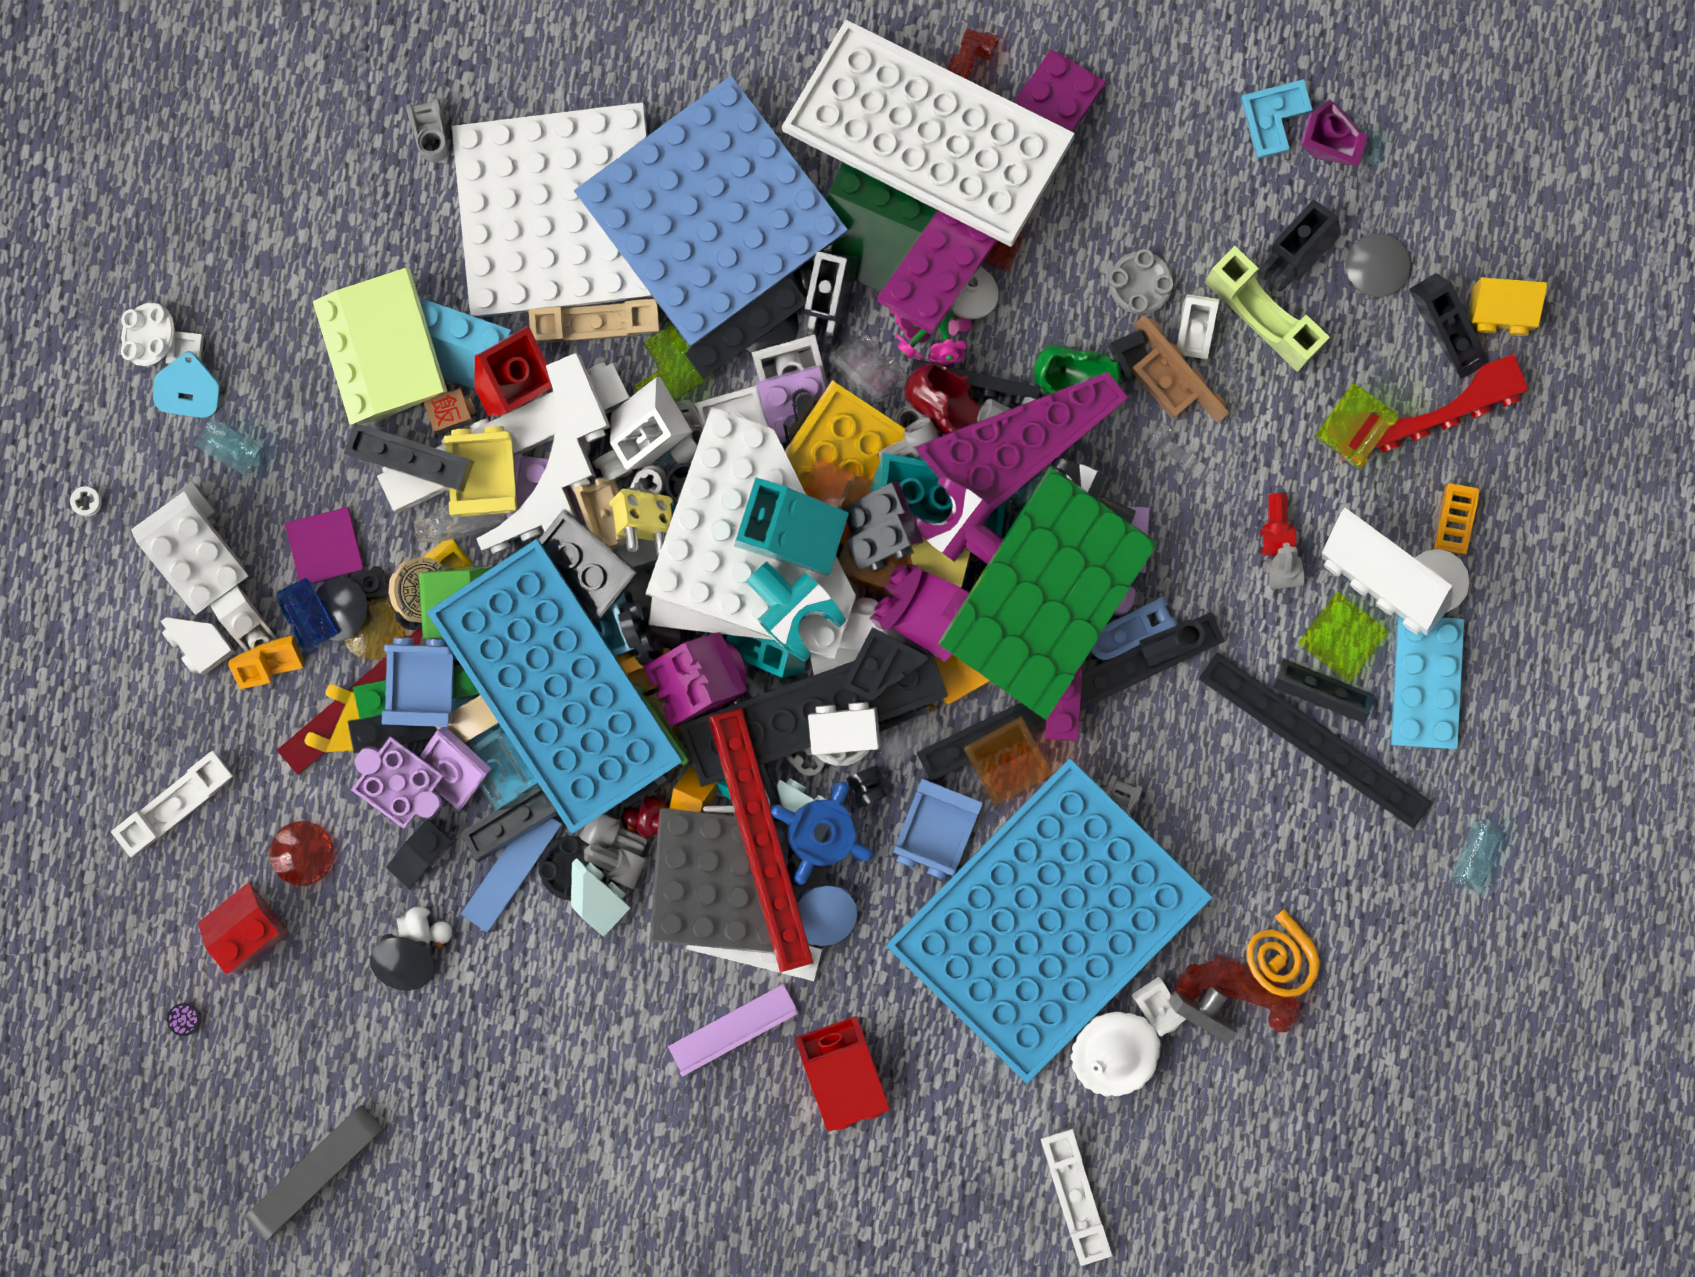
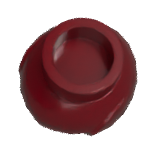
M647 797L644 799V804L640 810L635 807L627 808L622 814L621 821L627 830L634 833L637 830L641 836L652 838L658 835L659 812L662 808L668 809V806L659 797Z

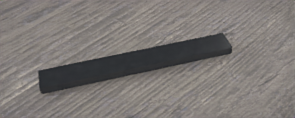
M1218 652L1198 678L1202 683L1410 828L1414 829L1431 805L1432 801Z

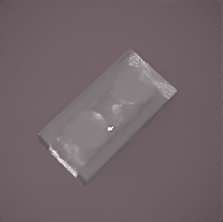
M930 712L900 724L880 736L881 747L878 750L889 769L946 734L933 713Z

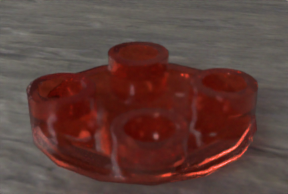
M295 821L283 826L274 835L269 847V860L274 872L283 881L295 886H308L320 881L329 872L335 860L334 846L329 834L319 825L309 821Z

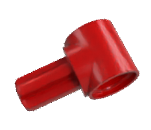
M1272 493L1268 496V524L1261 527V536H1263L1262 556L1278 555V549L1283 548V543H1290V547H1296V529L1293 527V524H1288V496L1284 493Z

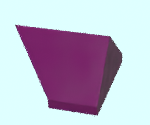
M1329 99L1309 114L1300 145L1313 158L1359 166L1368 135L1362 133L1345 112Z

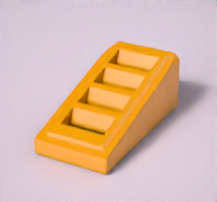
M1452 483L1445 485L1434 549L1463 555L1467 554L1480 489ZM1452 496L1469 498L1468 504L1452 501ZM1451 508L1467 511L1466 517L1449 514V510ZM1447 521L1464 524V529L1446 527ZM1444 534L1462 537L1461 543L1443 540Z

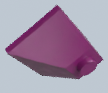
M923 571L914 596L904 613L891 629L938 659L946 662L952 653L941 647L938 642L969 593L957 585Z

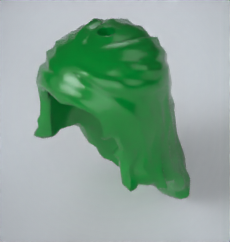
M1051 344L1038 354L1032 367L1033 378L1036 384L1047 394L1105 372L1110 374L1119 387L1121 385L1120 380L1123 378V374L1119 369V362L1110 359L1109 356L1100 354L1098 351H1080L1062 347L1059 344ZM1062 366H1065V367H1066V371H1065V372H1063V371L1061 370V367H1062Z

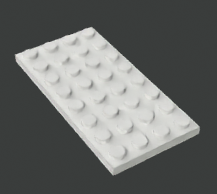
M848 20L844 21L782 125L783 132L1010 247L1014 244L1075 138V133Z

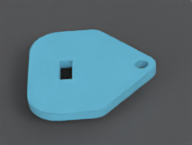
M187 351L157 373L154 378L153 400L157 408L165 413L205 418L211 416L218 407L220 385L193 352ZM189 356L192 360L187 361L186 357ZM179 393L191 394L193 399L179 398Z

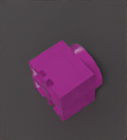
M720 632L685 642L644 667L651 685L657 686L660 691L656 694L658 700L663 699L665 702L663 711L670 727L707 715L721 706L737 700L742 694L747 692L745 688L746 669L743 659L736 648L723 639Z

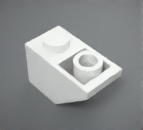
M238 585L210 604L218 620L245 652L259 645L277 640L275 634Z
M165 618L161 621L166 628L162 632L164 637L173 647L179 645L185 654L181 659L192 673L198 671L199 674L205 676L236 652L218 627L213 624Z

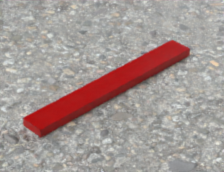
M739 708L708 717L779 971L781 973L813 964L811 951L743 710Z

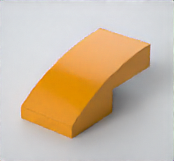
M292 635L250 649L229 660L228 665L239 689L271 683V678L274 674L303 668L304 658Z

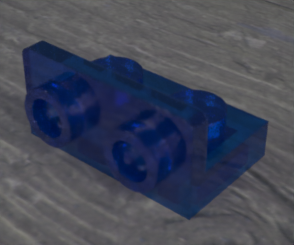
M304 578L277 592L275 600L305 656L318 650L321 643L336 636L337 632L308 578Z

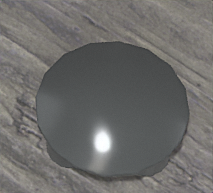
M1375 233L1366 235L1354 243L1347 255L1345 269L1349 280L1357 290L1374 298H1382L1392 295L1402 288L1409 277L1411 264L1408 252L1400 241L1390 235Z

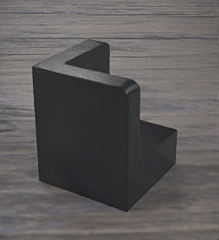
M1141 330L1115 340L1108 346L1114 361H1118L1120 364L1119 369L1123 374L1124 382L1135 377L1130 369L1147 355L1143 346L1146 341Z

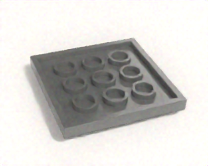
M666 808L660 810L650 941L775 954L736 816ZM774 821L785 863L788 866V825L785 822Z

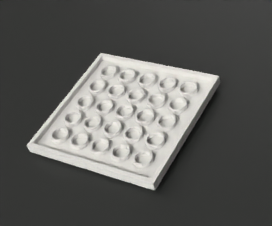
M643 102L452 126L471 316L476 318L525 313L529 312L528 309L560 306L567 308L652 297L574 193L576 188L648 136L645 105Z

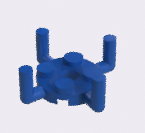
M846 782L835 783L831 786L832 796L830 800L808 802L796 812L780 805L770 807L773 820L779 819L789 824V845L802 860L797 872L790 875L791 884H805L814 866L832 865L845 858L848 854L854 855L855 860L858 862L868 861L872 858L873 852L870 848L855 842V827L848 811L842 806L849 791V785ZM819 823L827 825L831 832L830 838L824 843L817 841L813 834L815 826Z

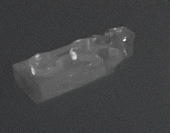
M449 505L436 508V512L429 515L430 518L414 521L413 523L419 543L434 540L435 542H441L442 540L447 541L493 530L505 521V516L503 513L451 517L449 515Z

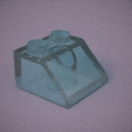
M502 727L470 748L492 768L480 785V788L494 811H497L539 785Z

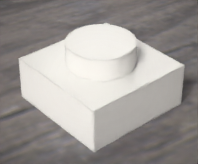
M175 331L173 343L166 355V364L169 365L187 351L193 352L201 361L204 336L202 334ZM186 357L187 361L192 360L191 357Z

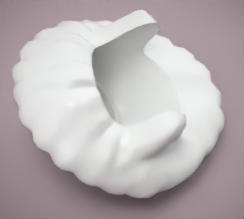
M1123 1012L1105 1013L1102 1016H1096L1079 1032L1076 1042L1073 1043V1053L1071 1054L1073 1071L1077 1074V1078L1082 1082L1083 1086L1091 1089L1096 1094H1102L1106 1097L1130 1094L1134 1090L1143 1088L1145 1083L1154 1074L1160 1054V1039L1157 1036L1155 1027L1149 1024L1144 1017Z

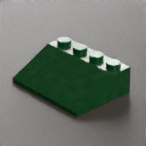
M842 163L828 193L826 202L848 229V232L824 250H832L859 257L855 281L881 292L938 210L866 173ZM815 257L812 258L810 261L815 262Z

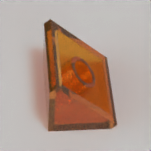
M816 457L802 488L807 496L841 509L868 495L873 480ZM847 522L841 537L843 540L852 537Z

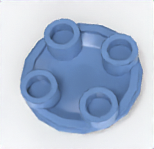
M825 885L813 889L807 888L800 893L797 905L808 943L818 946L836 944L846 938L855 927L858 916L856 903L845 888Z

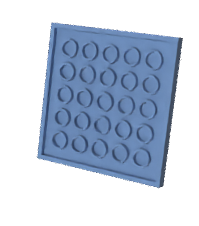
M731 75L574 190V193L691 348L814 258L817 251L826 249L848 232V229Z

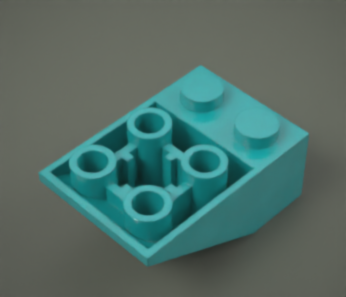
M755 477L734 546L829 576L849 513L789 487Z

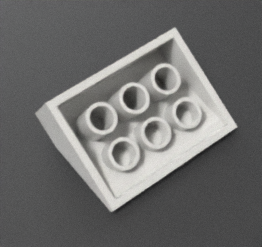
M1346 508L1343 509L1322 551V559L1326 561L1324 567L1338 577L1343 574L1352 581L1350 586L1361 595L1366 596L1367 593L1378 600L1376 605L1387 614L1392 615L1395 612L1404 619L1402 624L1414 634L1418 635L1422 632L1428 636L1451 607L1453 586Z

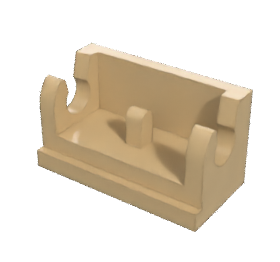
M597 478L594 485L574 487L587 528L613 550L626 545V536L616 535L613 507L609 504L619 493L615 479Z

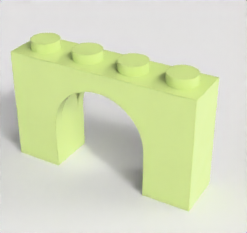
M1234 246L1212 268L1205 283L1298 372L1322 348L1330 337L1307 315L1298 320L1279 307L1257 282L1255 274L1259 268Z

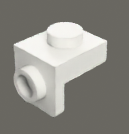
M1159 977L1132 994L1148 1022L1155 1027L1159 1036L1176 1030L1186 1020L1177 1014L1168 1002L1171 994Z

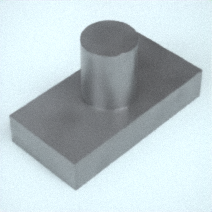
M1215 986L1209 988L1199 1004L1176 990L1168 1000L1177 1014L1223 1041L1230 1043L1236 1034L1231 1024L1226 1019L1217 1015V1012L1228 996Z

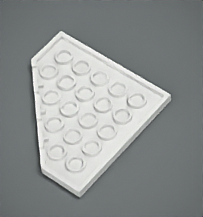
M711 407L646 595L772 638L757 620L770 606L746 583L747 579L766 561L791 586L806 573L829 594L844 615L846 622L839 628L829 619L825 620L821 616L816 615L807 616L799 623V635L803 640V645L810 652L834 660L856 595L836 556L830 575L826 576L734 546L755 477L789 487L803 494L805 492L774 429Z

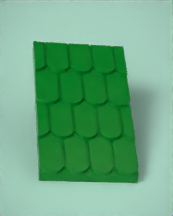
M1050 466L938 643L945 650L1047 720L1074 679L1077 670L1097 642L1098 636L1129 591L1134 579L1152 554L1153 548L1157 543L1143 531Z

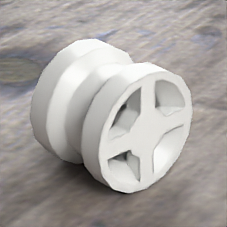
M615 450L600 456L592 462L595 469L601 471L602 478L608 480L615 479L617 481L633 472L632 470L625 469Z

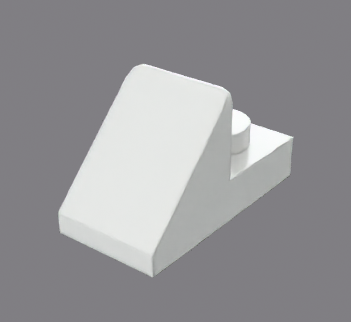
M1186 294L1182 305L1181 323L1176 344L1184 356L1208 359L1219 299Z

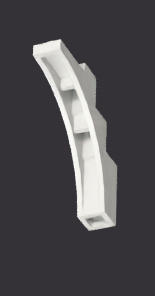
M577 353L546 365L554 391L556 410L554 443L547 467L535 490L519 510L500 526L476 538L482 551L491 550L492 554H496L510 548L509 541L521 537L522 541H526L540 535L539 529L543 527L545 532L563 509H567L579 520L566 489L571 487L572 492H574V487L579 485L589 486V479L596 476L581 440L585 438L587 443L605 436L603 430L611 426L581 355Z

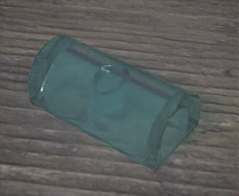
M1473 821L1449 882L1481 894L1504 832Z

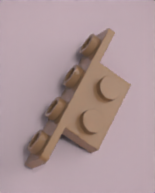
M1143 315L1133 324L1137 331L1141 330L1145 341L1153 350L1131 368L1130 371L1172 419L1195 399L1217 423L1229 414L1223 398L1209 390L1204 384L1205 379L1197 369L1190 368L1183 359L1182 351L1178 346L1169 343L1162 335V328L1155 320L1148 319L1147 316Z

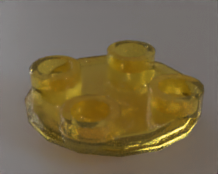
M378 596L371 597L367 601L368 610L371 613L369 624L362 627L352 638L343 641L350 652L359 658L371 661L386 657L387 652L384 651L385 644H393V638H404L405 628L401 627L396 620V610L393 608L391 601Z

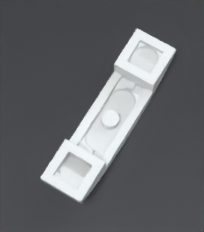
M214 750L188 769V773L143 809L133 813L111 831L130 858L151 845L200 807L233 777Z
M1069 1129L1041 1138L1051 1176L1080 1266L1111 1257V1250L1095 1205L1073 1130Z

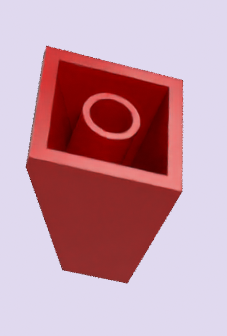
M250 882L198 922L205 949L226 975L241 973L290 933Z
M857 1015L795 1037L805 1072L827 1132L844 1130L850 1127L852 1123L863 1119H875L881 1116L883 1112L890 1110Z

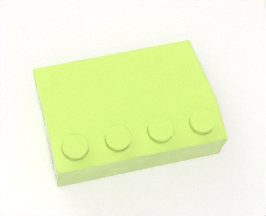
M403 268L336 290L313 301L350 425H354V423L370 424L378 422L447 392L410 268Z

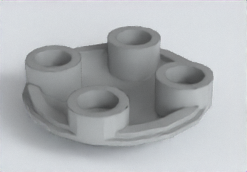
M1146 249L1121 257L1113 266L1109 275V291L1115 303L1125 311L1134 314H1149L1160 309L1169 299L1173 289L1172 273L1167 263Z

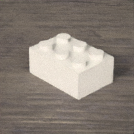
M185 491L131 529L137 544L195 615L248 577L238 557Z

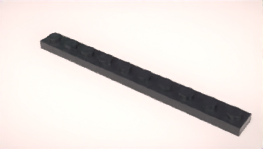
M1209 612L1194 619V621L1202 625L1205 631L1203 643L1194 651L1186 652L1149 667L1141 647L1138 646L1083 672L1080 710L1225 641L1212 613ZM1185 627L1180 633L1182 641L1186 644H1194L1199 639V634L1193 627ZM1020 702L916 752L929 781L932 782L1045 728L1046 720Z

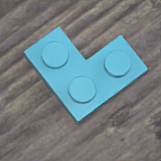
M1304 79L1245 94L1240 98L1257 160L1288 152L1290 148L1282 120L1312 112Z

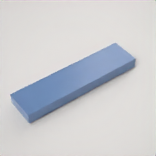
M551 818L508 844L461 915L488 933L562 824Z

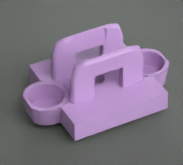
M389 737L381 750L368 746L362 748L356 756L355 767L362 776L351 791L403 829L408 826L416 814L422 818L430 819L435 817L442 807V799L434 789L444 775L393 737Z

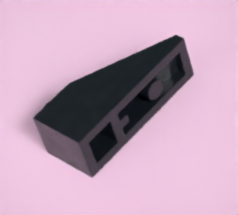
M1435 273L1409 289L1422 318L1460 379L1465 378L1489 363L1450 281Z

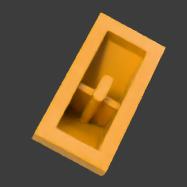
M692 764L673 788L669 809L705 813L703 808L711 806L718 791L717 782L719 781L701 787Z

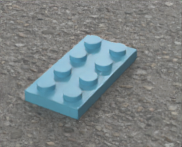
M1398 615L1391 745L1456 750L1458 749L1464 619L1441 618L1430 634L1426 636L1422 632L1418 635L1411 632L1402 624L1404 619Z

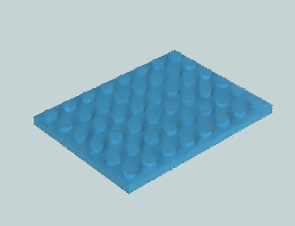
M1069 758L885 946L1021 1079L1028 1083L1212 898V895L1080 766Z

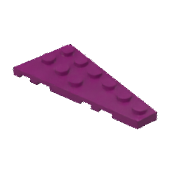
M1105 372L913 448L938 479L942 475L972 491L995 509L1128 397L1110 374Z

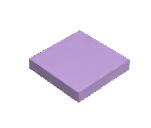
M441 727L436 731L419 756L444 775L435 790L458 811L467 805L492 770L488 764L447 727Z

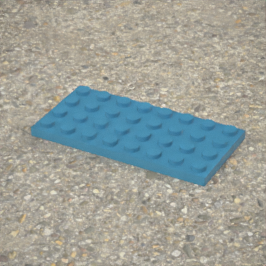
M535 539L427 611V614L571 834L683 762L682 757L539 539Z

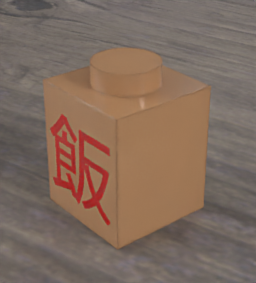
M461 388L424 402L436 435L474 423L471 414L477 413L470 394L464 396Z

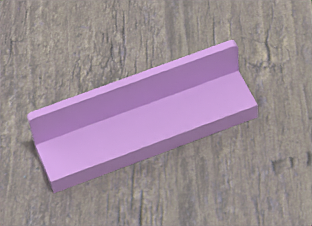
M782 984L669 1045L668 1048L681 1071V1076H684L795 1016L799 1012L785 985Z

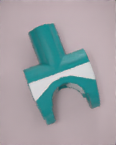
M766 561L746 581L770 606L757 619L759 624L779 645L802 661H806L811 656L799 635L798 627L802 619L812 615L821 616L825 620L829 619L839 628L846 622L844 615L829 594L806 573L791 586Z

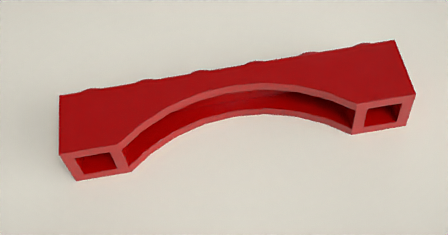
M1514 354L1483 365L1477 371L1470 385L1459 397L1434 412L1416 417L1390 418L1361 411L1334 421L1328 427L1341 461L1351 460L1352 465L1371 458L1369 452L1381 448L1382 453H1386L1400 447L1399 441L1411 437L1412 441L1415 442L1431 435L1429 429L1441 425L1443 430L1461 424L1460 418L1471 414L1473 419L1492 412L1490 406L1500 402L1503 408L1522 401L1520 395L1524 394L1528 388Z

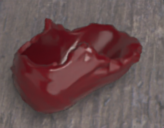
M939 363L922 364L911 373L906 381L904 393L910 405L923 416L929 417L934 426L944 435L976 423L981 409L971 397L970 390L972 387L968 384L969 375H956L955 372Z

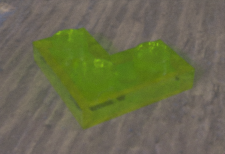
M672 325L644 342L643 345L660 370L635 384L634 389L636 392L656 377H660L675 401L706 382L707 378L703 380L684 355L688 349Z

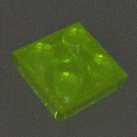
M1337 591L1298 640L1297 644L1349 683L1389 631Z

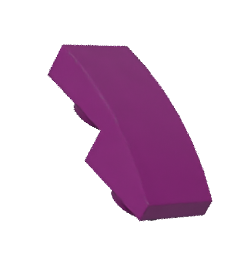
M911 564L901 565L890 574L889 578L891 580L884 587L891 593L892 597H886L881 600L874 608L875 613L869 618L877 628L888 631L904 613L920 581L922 570L918 566Z

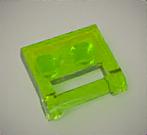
M1352 382L1314 437L1345 458L1351 465L1359 470H1363L1368 463L1366 458L1389 426L1395 425L1400 416ZM1374 411L1380 418L1357 450L1354 451L1348 445L1371 412Z

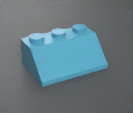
M419 297L443 379L475 390V355L512 335V331Z

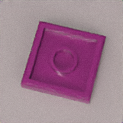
M349 507L285 523L301 587L349 575L356 571H364Z

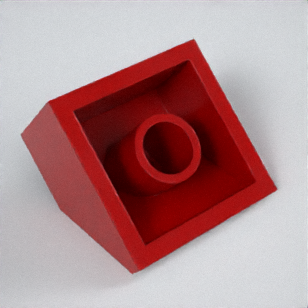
M529 326L522 328L475 355L474 388L488 417L507 414L552 388L546 368L548 364Z

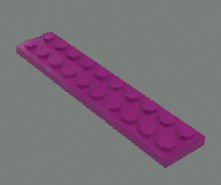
M1051 49L1014 103L1074 132L1104 89L1106 81ZM938 210L878 295L877 302L933 335L998 240Z

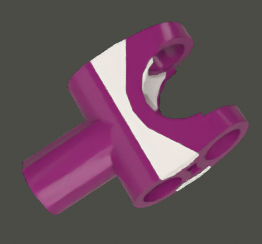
M942 475L937 483L947 490L946 493L952 501V511L949 517L940 523L922 521L912 514L921 536L953 562L957 560L966 548L988 565L1003 541V538L984 525L995 509L972 491Z

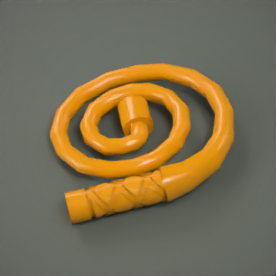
M1285 909L1279 912L1275 918L1300 945L1301 950L1307 956L1309 974L1305 983L1296 989L1286 990L1273 986L1259 972L1254 960V948L1257 942L1264 937H1275L1282 940L1289 946L1294 957V966L1291 972L1284 976L1277 975L1275 973L1279 972L1286 965L1287 951L1278 942L1264 943L1259 948L1257 960L1260 970L1267 978L1273 982L1285 983L1294 980L1300 972L1302 963L1300 949L1290 937L1277 930L1259 931L1251 937L1247 946V962L1253 976L1269 992L1282 997L1300 996L1311 988L1318 977L1320 960L1312 939L1289 916L1290 914ZM1269 949L1277 950L1280 955H1276L1267 966L1265 961L1266 951Z

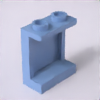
M393 638V644H385L384 651L387 652L385 710L382 711V724L439 727L453 725L455 655L450 647L446 646V641L444 639H426V645L413 644V638Z
M921 779L893 850V853L898 855L896 861L915 868L916 863L929 867L928 874L945 880L947 875L953 877L983 803Z

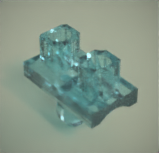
M212 417L194 443L199 449L244 476L262 449Z

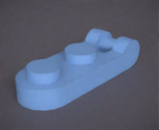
M1163 596L1107 624L1090 652L1099 660H1110L1139 646V640L1179 624L1175 616L1171 618L1166 608L1169 604ZM1152 613H1155L1160 623L1154 627L1151 626L1147 618Z

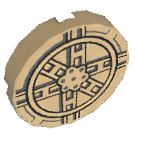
M414 557L403 561L396 572L392 574L388 593L391 604L396 612H399L404 619L410 622L422 623L419 573L443 570L445 568L432 558Z

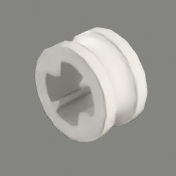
M85 486L77 488L72 493L70 505L77 514L87 517L96 514L100 510L102 500L96 490ZM88 493L87 496L94 497V502L90 503V509L84 510L85 507L78 506V501L82 500V494Z

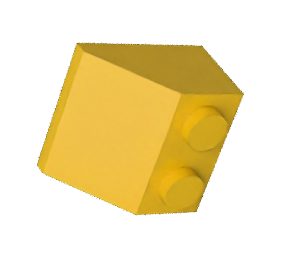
M1481 277L1471 288L1469 321L1472 327H1477V332L1492 334L1496 333L1497 329H1509L1510 335L1528 336L1529 331H1534L1539 327L1547 282Z

